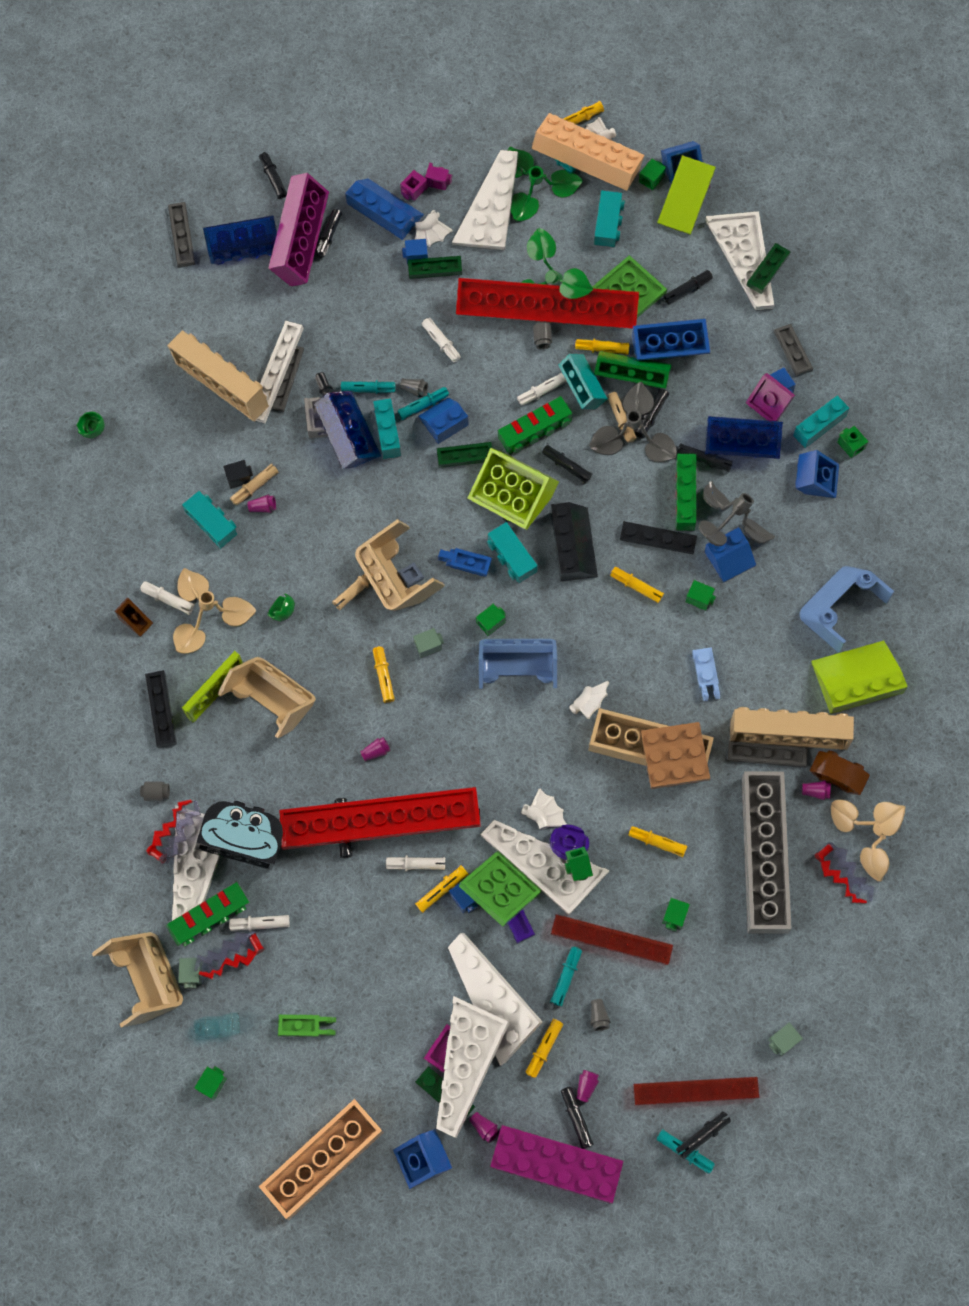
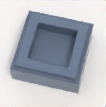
M414 562L398 571L407 588L424 579Z

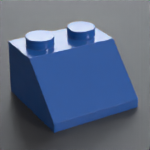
M694 141L660 150L662 162L666 167V174L671 184L682 155L703 162L700 144Z
M449 397L418 416L438 444L469 426L468 415L458 402Z
M818 450L799 454L796 489L806 495L836 498L839 464Z
M739 527L725 534L727 541L723 546H715L709 542L705 547V554L723 582L756 566L749 542Z
M436 1129L419 1134L393 1149L409 1189L452 1169Z

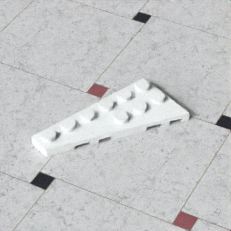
M500 150L456 233L452 245L505 250L518 160L517 151Z
M759 211L706 216L705 221L754 309H773L774 301L771 282L762 294L746 286L747 281L766 256Z
M186 808L178 812L177 828H175L172 921L205 901L221 857L195 849L205 814Z
M496 820L481 833V836L489 844L504 855L568 915L576 909L609 873V870L598 867L590 862L593 876L588 877L584 881H573L571 874L567 875L564 864L567 863V860L558 857L552 851L550 844L516 831V829Z
M460 933L448 949L472 1004L510 1022L495 1053L501 1066L510 1059L541 1025L542 1021L465 933Z
M453 996V1011L450 1019V1034L447 1042L444 1065L445 1073L444 1080L442 1081V1096L439 1104L436 1129L457 1138L510 1022Z

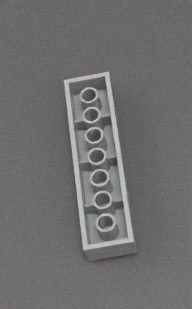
M744 771L742 776L748 934H788L791 930L784 772Z

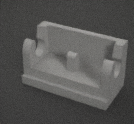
M304 398L309 438L329 436L327 409L323 398Z

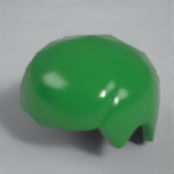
M91 411L85 412L79 418L76 426L80 435L93 439L102 434L105 424L99 413Z
M286 593L284 594L286 597L279 596L268 612V616L275 621L283 622L289 619L294 612L295 601Z

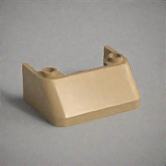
M398 519L359 546L355 552L358 563L384 607L391 611L422 603L445 586L442 582L432 578L422 586L416 584L410 588L406 587L391 561L399 552V545L395 539L410 529L407 524Z
M255 657L230 669L218 692V695L222 696L231 691L235 697L240 699L251 696L277 715L276 724L279 728L275 735L277 738L291 732L311 709L316 700L312 693L260 657Z
M148 932L112 938L92 953L93 957L109 954L114 965L117 967L127 966L140 1002L133 1006V1015L120 1023L121 1028L145 1023L182 1004L183 996L160 939L156 934Z

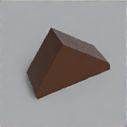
M128 597L114 611L119 620L140 637L153 624Z

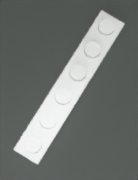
M285 321L260 383L263 387V393L267 397L266 400L269 407L255 421L262 423L267 421L304 328L300 324Z

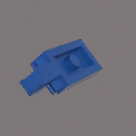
M458 548L451 549L450 552L440 549L438 560L447 562L446 566L483 577H487L492 561L491 557Z

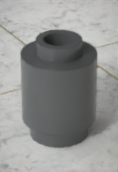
M544 321L537 322L533 326L534 344L537 349H548L552 343L551 325Z
M145 781L144 785L140 787V796L144 797V801H164V799H169L170 785L165 782Z

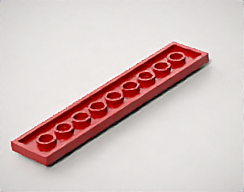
M458 278L456 315L633 329V326L637 324L639 292L593 288V291L584 297L569 299L560 293V286Z
M476 787L279 810L280 823L283 828L281 840L283 850L481 827Z

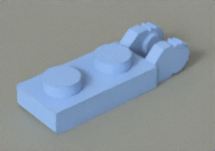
M712 647L693 650L692 654L703 701H708L709 695L706 687L713 686L715 700L720 699L719 682Z

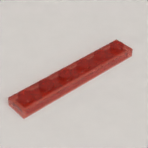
M557 914L555 915L551 935L667 966L669 965L673 949L672 944Z
M758 1077L633 1084L635 1106L760 1098Z

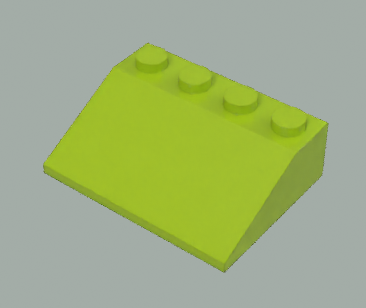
M490 448L467 499L527 530L551 500L559 481L501 451Z
M884 640L811 661L830 714L903 694L908 687L901 668Z

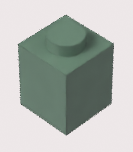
M435 628L413 636L420 658L442 650L444 641L441 634L436 633Z
M179 958V984L184 986L185 989H196V985H202V976L199 975V972L202 971L203 961L200 958Z
M789 1022L769 1038V1047L776 1055L779 1053L783 1056L803 1038Z

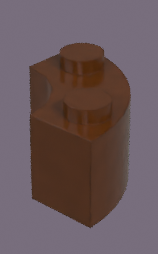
M828 750V752L819 751L809 770L819 780L831 783L842 791L855 795H861L870 776L864 770L863 765L855 762L852 763L839 757L836 752Z

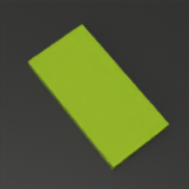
M682 155L657 224L691 235L716 167Z
M236 651L225 660L182 707L185 715L192 723L219 696L218 692L229 670L243 663Z

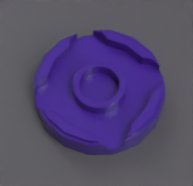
M566 824L553 830L550 837V847L558 857L567 860L566 851L585 847L586 851H588L589 838L588 836L586 837L581 828Z

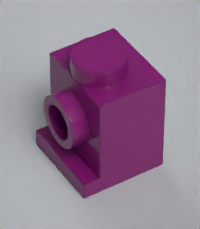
M429 162L425 175L428 187L446 190L447 185H451L453 175L449 174L448 169L434 167L433 163Z
M413 170L400 183L402 196L406 200L412 199L415 201L428 189L427 179Z

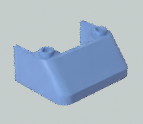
M850 566L842 567L800 611V619L838 653L842 650L846 640L832 629L836 625L838 617L830 607L854 583L862 589H869L886 604L894 593L889 586L871 571Z
M553 639L481 640L479 642V689H483V682L494 683L499 676L537 675L541 682L551 683L553 681V688H557L556 641Z

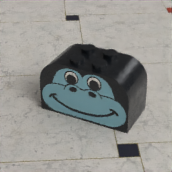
M221 801L214 803L207 809L195 849L272 870L281 844L283 828L280 821L274 815L264 812L265 809L261 807H245V803L240 801H234L233 803Z

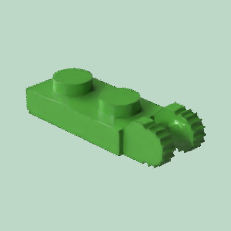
M279 1015L278 1036H335L336 1031L333 1029L320 1030V1022L333 1024L336 1023V1017Z

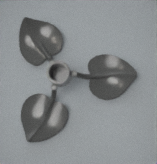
M642 382L632 387L623 400V408L627 413V422L624 423L620 434H618L614 427L604 426L596 431L589 444V447L596 453L613 455L622 449L623 442L620 437L623 436L627 427L631 429L641 428L647 441L650 442L645 447L646 456L650 460L665 462L675 459L677 455L676 446L668 435L656 433L651 439L642 424L641 415L649 413L654 406V399Z
M710 481L705 486L703 498L711 507L728 510L733 505V512L718 528L709 521H702L699 524L700 532L710 543L715 546H723L726 543L727 537L720 530L735 514L739 516L745 514L742 524L745 526L744 532L753 541L765 543L774 539V535L755 521L747 518L751 511L749 508L754 503L750 495L742 493L739 498L736 497L734 501L729 502L725 495L715 487L713 481Z

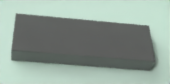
M788 324L774 329V334L795 376L813 371V367L792 325Z

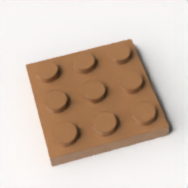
M699 722L641 730L651 789L710 781Z

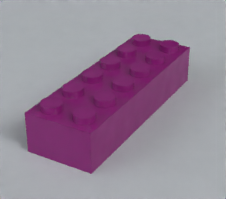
M309 173L291 176L268 268L289 286L303 285L308 282L329 191Z
M502 1125L490 1168L612 1204L624 1161Z

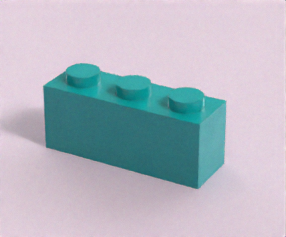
M601 190L594 245L615 247L616 241L619 242L621 231L617 229L618 226H622L623 216L620 215V211H624L625 200H622V193Z
M568 354L558 364L582 409L595 410L608 399L584 354Z
M837 395L797 425L793 436L806 449L845 419L850 408Z
M389 398L373 401L383 459L400 457L401 449L392 400Z
M198 491L182 504L183 509L221 549L237 536V526L231 519L227 520L224 517L225 514L220 507L217 506L215 508L212 505L213 501L207 494L203 495Z
M507 522L488 533L487 545L492 551L495 550L497 552L499 562L502 566H507L509 569L507 572L512 580L516 579L518 583H521L538 572V565Z

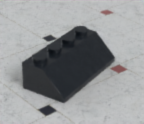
M571 502L551 504V519L560 582L598 577L588 507Z

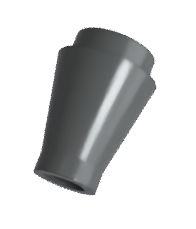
M402 378L400 389L421 397L427 394L428 382H425L424 379Z
M592 1000L591 1026L594 1031L609 1029L611 1021L603 1000Z

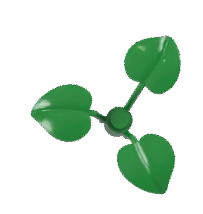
M509 147L507 150L518 152L515 178H519L523 174L529 175L531 183L528 196L523 192L512 196L510 212L515 221L528 220L537 213L539 201L531 197L534 185L540 184L543 179L549 185H553L552 192L561 198L571 196L582 184L583 180L574 173L569 174L566 170L553 172L550 181L546 174H543L541 167L534 166V159L528 152Z
M541 228L536 229L528 240L527 253L535 261L543 259V262L549 269L545 275L546 281L539 284L560 285V293L569 299L581 298L592 292L593 287L582 270L577 268L569 269L564 273L563 277L560 272L553 270V267L550 266L546 258L554 257L556 243L547 231ZM526 279L520 282L535 284L534 281L531 279Z

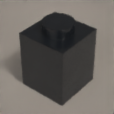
M245 460L223 466L230 489L242 486L243 484L246 485L251 481L250 477L253 476L251 466L246 465Z

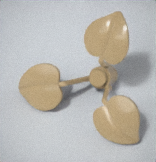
M184 568L178 579L179 596L188 602L194 601L197 598L200 611L195 628L191 624H182L175 629L173 634L175 649L178 653L189 654L203 646L206 635L203 631L198 630L203 611H209L216 606L219 611L223 612V621L230 626L236 627L245 624L256 613V609L249 602L238 597L226 598L223 601V608H221L218 601H214L213 593L208 591L209 583L207 579L198 573Z
M846 800L833 801L831 803V815L838 830L842 832L852 831L854 824L873 825L874 833L880 836L872 844V848L866 847L862 849L860 861L865 871L872 878L882 881L889 869V858L883 849L876 848V846L886 839V836L894 835L899 830L906 807L890 802H881L874 809L875 821H857L859 812L854 804Z

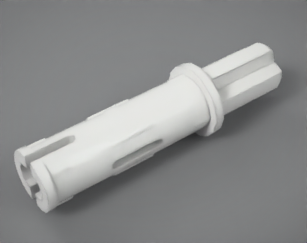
M431 318L425 319L422 322V326L440 346L441 352H445L452 362H457L461 356L452 346L453 342L445 337Z
M561 372L536 387L532 386L531 390L517 397L520 405H525L535 399L539 400L540 396L568 382Z
M146 581L141 585V591L154 597L156 601L160 600L188 615L191 614L195 604L165 591L163 587L159 588Z
M408 855L406 857H388L386 859V868L405 869V871L411 869L445 870V865L435 864L445 863V857L420 858L408 857Z
M289 915L253 918L248 916V918L230 919L229 921L230 931L249 930V932H252L255 929L290 927Z

